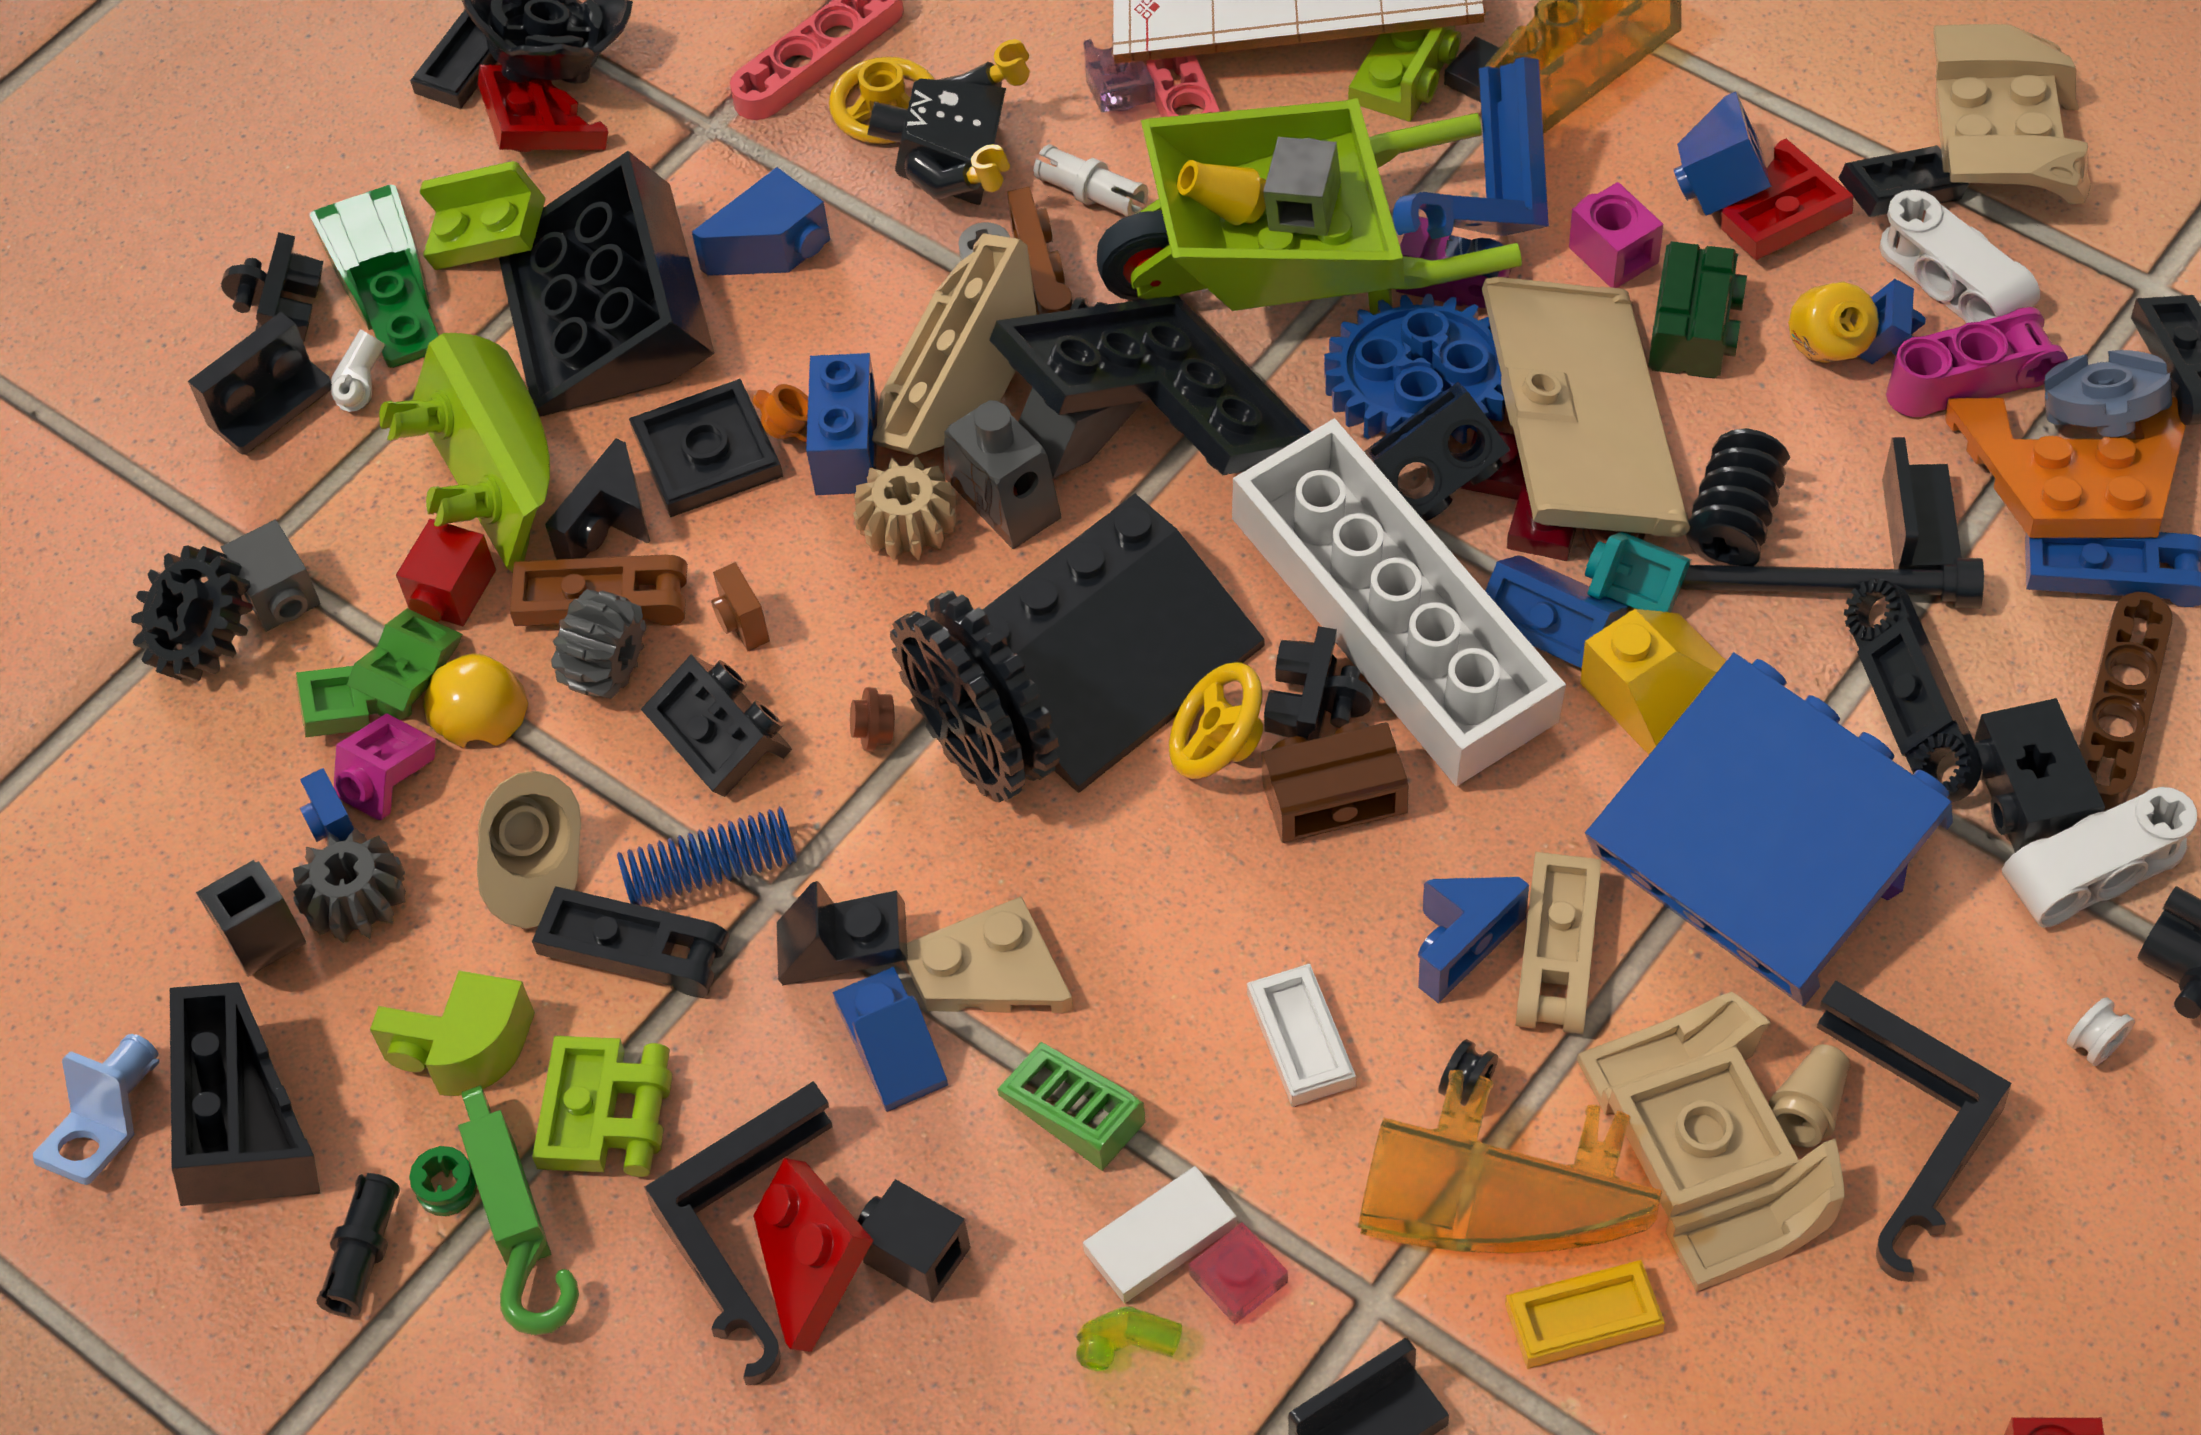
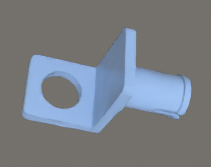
M135 1034L126 1035L121 1040L120 1045L103 1063L75 1052H69L62 1059L71 1113L34 1151L33 1161L36 1166L80 1184L88 1185L134 1136L128 1094L149 1071H152L159 1064V1059H156L159 1054L147 1039ZM76 1138H90L99 1144L96 1153L83 1160L73 1161L60 1155L62 1146Z

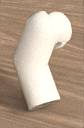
M361 329L331 378V395L336 404L342 410L348 412L359 411L371 400V369L386 345Z

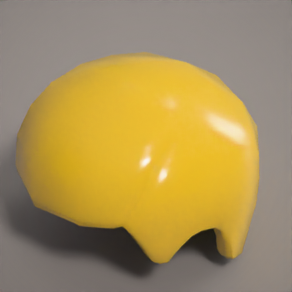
M484 654L460 656L438 668L431 676L423 701L426 720L430 727L437 734L442 735L446 740L461 748H465L467 742L473 740H483L494 746L504 743L522 725L528 706L524 687L517 677L502 663Z

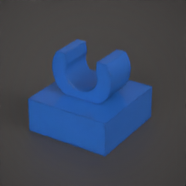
M1893 279L1871 297L1878 311V330L1876 338L1869 348L1857 357L1873 365L1890 351L1896 356L1901 344L1912 338V334L1925 325L1926 318L1920 312L1913 309L1914 288L1897 279Z

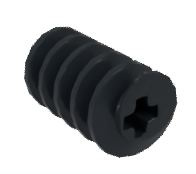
M1745 428L1731 430L1721 435L1714 443L1711 459L1706 466L1705 478L1701 481L1699 495L1694 501L1692 516L1688 520L1690 529L1685 534L1690 547L1700 557L1714 565L1755 566L1759 562L1761 557L1760 546L1766 541L1767 526L1773 520V507L1778 504L1779 489L1785 482L1786 471L1783 466L1791 458L1786 447L1781 442L1762 431Z

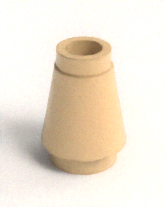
M1825 1044L1813 1047L1810 1054L1769 1101V1106L1790 1144L1799 1147H1814L1822 1139L1829 1137L1834 1132L1847 1072L1850 1068L1848 1057L1836 1047Z

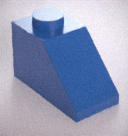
M1736 91L1726 95L1677 144L1682 163L1681 166L1674 168L1678 184L1687 201L1697 197L1706 216L1771 187L1758 137Z
M778 167L692 231L700 270L708 276L787 273L805 259L815 256L831 240L824 201Z

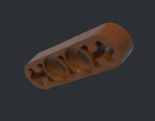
M2148 592L2126 594L2118 600L2114 608L2079 744L2081 754L2105 805L2104 812L2125 803L2135 782L2171 631L2172 612L2168 604L2160 597ZM2134 618H2142L2147 621V629L2142 644L2130 642L2135 624ZM2120 664L2132 665L2143 672L2146 680L2141 684L2126 685L2119 682L2113 676L2111 668ZM2108 715L2120 716L2131 724L2133 733L2124 737L2112 736L2100 727L2098 720ZM2102 756L2114 759L2109 777V786L2096 783L2097 771Z

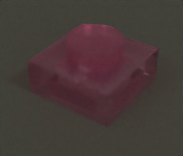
M1243 1222L1189 1263V1276L1234 1325L1288 1283V1271Z

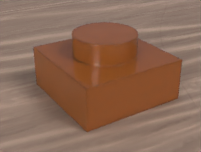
M736 562L714 571L713 574L719 597L711 600V604L724 632L728 634L736 631L747 651L770 642L762 606Z

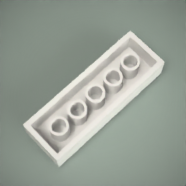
M1335 418L1233 478V521L1320 625L1326 628L1337 629L1335 643L1360 670L1361 674L1456 787L1559 722L1566 688L1565 682Z

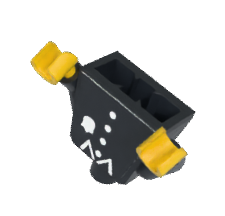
M1011 39L1003 42L995 50L994 61L996 65L986 62L966 73L937 80L920 78L914 81L908 109L874 102L867 135L900 142L895 172L900 177L914 182L932 198L943 199L954 196L972 204L981 205L984 190L988 192L997 191L1004 181L1000 172H1006L1010 168V163L1003 148L999 145H994L1006 88L1001 87L1002 80L1005 79L1013 86H1020L1026 83L1030 70L1025 62L1029 60L1030 55L1020 40Z

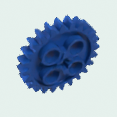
M1426 294L1421 305H1413L1407 295H1402L1400 307L1392 308L1384 300H1379L1378 314L1373 315L1366 310L1359 309L1357 311V324L1343 321L1340 324L1341 337H1331L1329 339V353L1324 356L1326 396H1332V410L1334 412H1345V425L1347 427L1356 426L1364 422V438L1366 439L1374 437L1381 431L1387 435L1457 382L1470 393L1488 419L1501 422L1504 420L1506 404L1489 317L1478 320V306L1475 304L1461 312L1456 310L1455 297L1449 298L1443 306L1434 305L1432 294ZM1462 425L1456 428L1451 433V436L1459 443L1465 444L1467 443V429L1471 428L1476 432L1477 430L1475 426Z

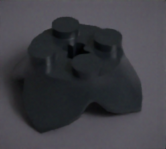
M462 0L466 12L485 35L487 47L492 56L502 64V75L510 81L519 83L529 82L533 78L563 80L572 84L588 81L591 67L596 63L598 55L624 31L631 16L633 1L587 0L583 3L579 0Z

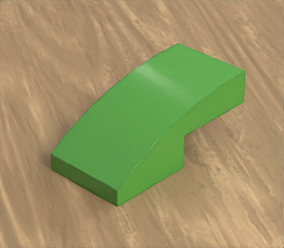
M407 608L385 624L377 647L354 663L347 686L404 712L427 689L434 672L447 663L458 647L463 634Z

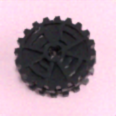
M948 590L928 601L927 610H925L924 615L913 611L894 621L892 624L894 629L890 631V638L896 646L892 648L894 659L901 667L902 671L898 673L902 683L909 688L912 694L910 700L916 711L920 712L924 717L926 728L932 738L938 739L942 745L944 755L951 763L954 761L959 766L962 776L969 783L974 781L981 794L985 797L991 794L994 801L1000 803L1003 800L1008 801L1022 791V786L1025 785V778L1031 781L1041 780L1056 770L1055 765L1059 763L1060 757L1055 748L1059 746L1057 736L1049 726V724L1053 723L1050 713L1042 706L1038 697L1041 693L1036 683L1030 680L1025 673V664L1020 656L1014 654L1008 647L1006 636L999 628L994 629L990 625L987 614L980 607L974 610L967 597L964 595L957 597L954 591Z

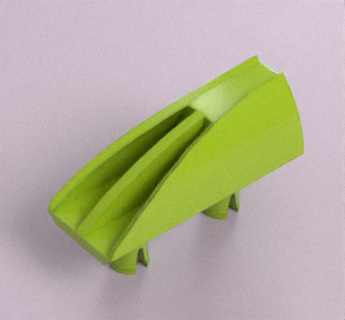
M442 333L428 345L413 399L382 403L379 412L381 429L390 428L387 437L389 441L399 438L423 436L426 433L430 435L458 485L434 486L429 488L426 496V508L428 514L437 513L434 525L439 527L449 523L471 521L474 518H478L506 568L513 573L514 562L525 561L530 529L536 511L546 501L550 481V455L545 431L526 385L509 353L503 347L489 339L476 335Z

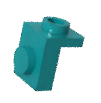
M1624 532L1610 536L1606 543L1599 541L1591 553L1585 570V576L1592 579L1587 595L1597 599L1608 597L1636 609L1672 612L1692 559Z

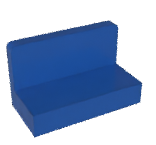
M1520 555L1497 561L1485 590L1532 646L1579 668H1582L1585 640L1612 624L1613 621L1626 615L1629 608L1628 605L1608 597L1597 599L1589 596L1587 593L1590 586Z

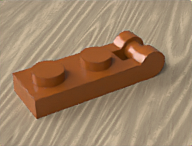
M1030 186L1007 191L1013 237L1022 240L1028 245L1037 315L1070 310L1073 303L1072 292L1065 285L1058 250L1048 252L1046 243L1053 242L1047 209H1036Z
M668 554L514 562L510 615L514 626L560 624L559 621L565 619L568 614L569 604L574 599H579V596L588 589L597 592L603 590L628 598L629 602L641 606L643 620H651L663 626L677 625L685 619L686 599L680 593V588L687 584L688 564L683 558ZM653 584L656 587V590L639 591V585Z

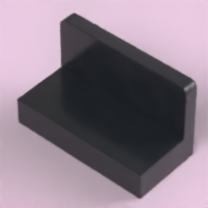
M1892 437L1882 482L1894 569L1941 570L1942 564H1954L1955 558H1962L1948 464L1909 465L1905 437Z
M1404 1338L1293 1409L1288 1414L1289 1435H1434L1448 1426L1449 1414L1415 1370L1416 1348L1408 1338Z

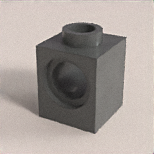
M276 519L220 547L223 554L227 555V559L235 561L242 566L238 577L249 580L251 587L244 593V596L248 603L253 604V611L266 632L285 622L299 618L304 612L321 604L307 569Z

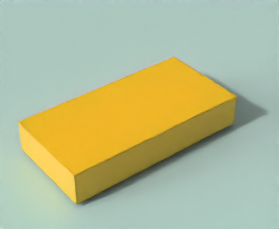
M1642 1260L1508 1294L1505 1300V1307L1527 1369L1661 1334L1665 1326V1321Z

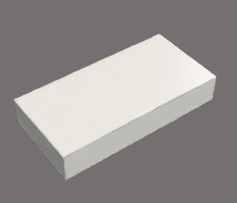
M1310 964L1247 983V995L1292 1107L1356 1087L1355 1072Z
M1194 1166L1083 1241V1249L1090 1261L1125 1304L1236 1228L1237 1216L1198 1168Z

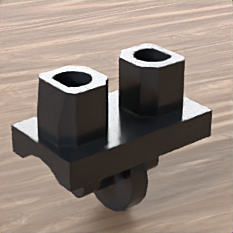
M278 232L267 273L261 270L262 263L258 259L247 258L244 265H233L225 270L221 287L225 295L234 301L233 308L237 312L247 313L250 311L251 306H258L256 330L282 312L296 323L302 341L305 342L313 304L284 298L283 296L286 291L316 298L324 261L293 253L296 236Z
M1318 626L1314 643L1281 640L1276 660L1275 679L1278 682L1304 685L1302 695L1270 690L1264 710L1265 732L1288 738L1295 736L1303 737L1309 741L1321 737L1326 711L1332 713L1330 723L1337 728L1348 724L1350 717L1364 716L1370 711L1374 697L1373 691L1366 683L1359 680L1360 670L1357 667L1351 665L1344 666L1341 669L1340 676H1334L1337 658L1333 655L1337 629Z

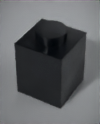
M897 1179L893 1181L882 1198L879 1196L873 1197L866 1204L858 1218V1223L873 1239L870 1248L863 1258V1263L931 1303L971 1248L966 1222L963 1217Z

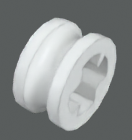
M2108 997L2098 1001L2075 1025L2066 1041L2074 1050L2079 1047L2086 1049L2088 1052L2086 1059L2093 1066L2101 1064L2120 1046L2135 1023V1020L2129 1014L2123 1016L2115 1014L2113 1011L2115 1004Z

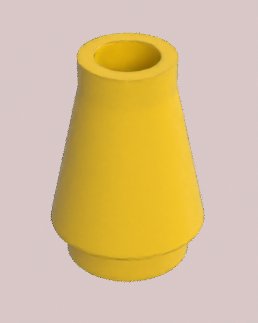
M1190 160L1184 164L1179 173L1177 188L1181 195L1192 198L1232 225L1252 224L1265 211L1263 191L1266 180L1261 178L1253 168L1203 164Z

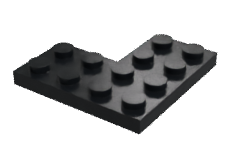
M1178 295L997 320L989 339L1009 361L1011 367L1023 376L1043 398L1045 404L1058 415L1151 400L1167 416L1172 426L1182 432L1202 453L1208 464L1218 470L1221 475L1246 471L1311 432Z

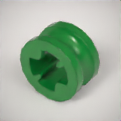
M439 1146L428 1149L418 1156L411 1167L409 1175L411 1188L424 1210L435 1216L457 1214L468 1207L475 1197L477 1184L470 1163L461 1151L453 1147ZM450 1170H452L456 1180L455 1185L446 1191L443 1190L441 1185H438L437 1192H434L435 1189L430 1180L442 1171L445 1177L448 1178Z

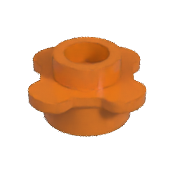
M780 384L771 393L765 390H758L752 398L753 404L760 409L762 413L761 423L764 430L770 436L776 439L796 437L802 442H807L808 396L803 391L792 385Z

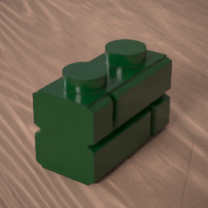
M1673 241L1666 245L1648 363L1652 371L1674 374L1686 371L1690 376L1715 379L1721 374L1723 355L1736 356L1741 321L1730 320L1729 313L1730 309L1742 311L1747 275L1735 274L1738 253L1735 252V249L1714 246L1700 249L1698 244Z

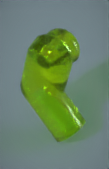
M1119 1307L1088 1320L1082 1325L1076 1336L1080 1343L1077 1347L1076 1359L1087 1369L1103 1371L1114 1361V1351L1130 1345L1171 1358L1175 1354L1180 1341L1182 1323L1133 1307Z

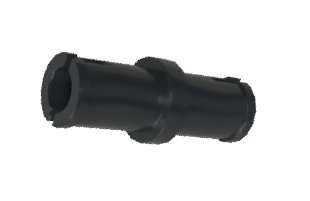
M367 1173L366 1177L363 1174L358 1176L344 1224L336 1227L330 1241V1247L334 1254L316 1302L323 1310L337 1316L350 1317L351 1313L354 1316L360 1314L363 1306L362 1301L374 1264L383 1260L388 1246L383 1236L395 1199L399 1195L400 1187L392 1179L380 1174Z

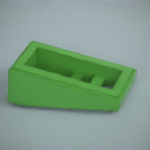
M1043 1042L1036 1046L997 1089L1000 1097L1101 1171L1107 1167L1146 1123L1144 1103L1121 1086ZM1044 1066L1052 1074L1034 1094L1025 1090L1024 1087ZM1063 1081L1071 1086L1054 1106L1046 1102ZM1082 1095L1090 1099L1075 1117L1067 1114ZM1101 1109L1109 1113L1095 1129L1087 1125Z

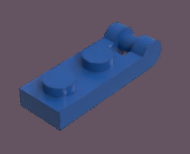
M2159 532L2158 538H2030L2026 533V590L2125 596L2134 592H2148L2160 598L2170 599L2173 604L2181 607L2201 605V537L2197 535ZM2159 562L2168 563L2173 569L2160 568Z

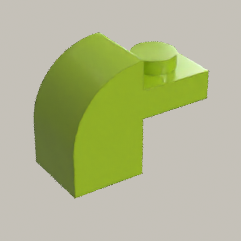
M458 971L442 1017L378 1006L370 1031L385 1061H388L396 1068L409 1072H421L424 1068H427L439 1095L460 1096L462 1095L461 1092L479 1085L483 1089L491 1086L512 1068L521 1054L535 1012L522 981Z

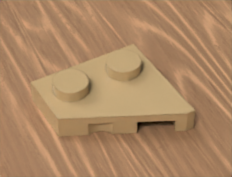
M1022 896L907 943L908 960H905L904 963L927 1011L959 1012L965 1008L972 1007L981 1009L984 1012L1011 1013L1012 1005H1051L1052 1013H1067L1073 1010L1072 996Z

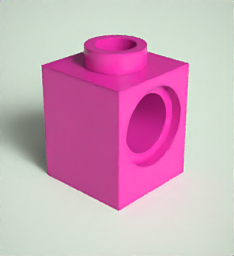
M1616 182L1598 194L1593 193L1586 196L1576 207L1572 208L1569 248L1609 287L1618 288L1659 263L1664 224L1619 182Z

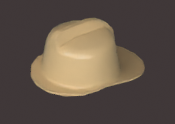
M539 771L515 774L498 784L487 798L478 823L477 879L479 893L489 911L505 924L521 928L537 927L555 886L575 891L578 879L581 830L580 805L571 788L555 775Z

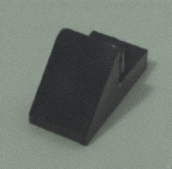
M615 438L545 523L556 560L586 558L590 551L597 550L603 544L611 526L645 543L650 542L637 482L625 442Z
M819 881L812 882L777 921L779 982L782 985H788L908 960L905 902L898 891L834 903Z

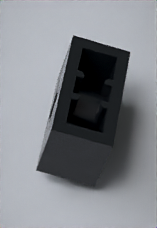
M2057 698L1981 714L1974 738V746L1982 766L1979 780L1985 781L1992 797L1991 814L1995 827L2001 835H2008L2015 853L2031 842L2054 836L2071 828L2089 815L2103 812L2105 805Z

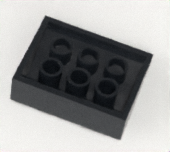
M629 151L543 207L532 250L499 257L528 392L540 417L668 384L715 354L671 186Z
M1133 494L982 609L987 614L990 625L994 629L999 628L1006 636L1007 645L1011 651L1020 656L1025 664L1024 671L1028 678L1036 683L1041 693L1038 696L1040 702L1049 711L1053 723L1049 724L1050 729L1058 738L1059 746L1055 748V751L1059 755L1060 760L1055 765V772L1078 793L1177 715L1179 708L1193 687L1209 672L1227 663H1243L1265 646L1263 636L1181 533L1137 494Z

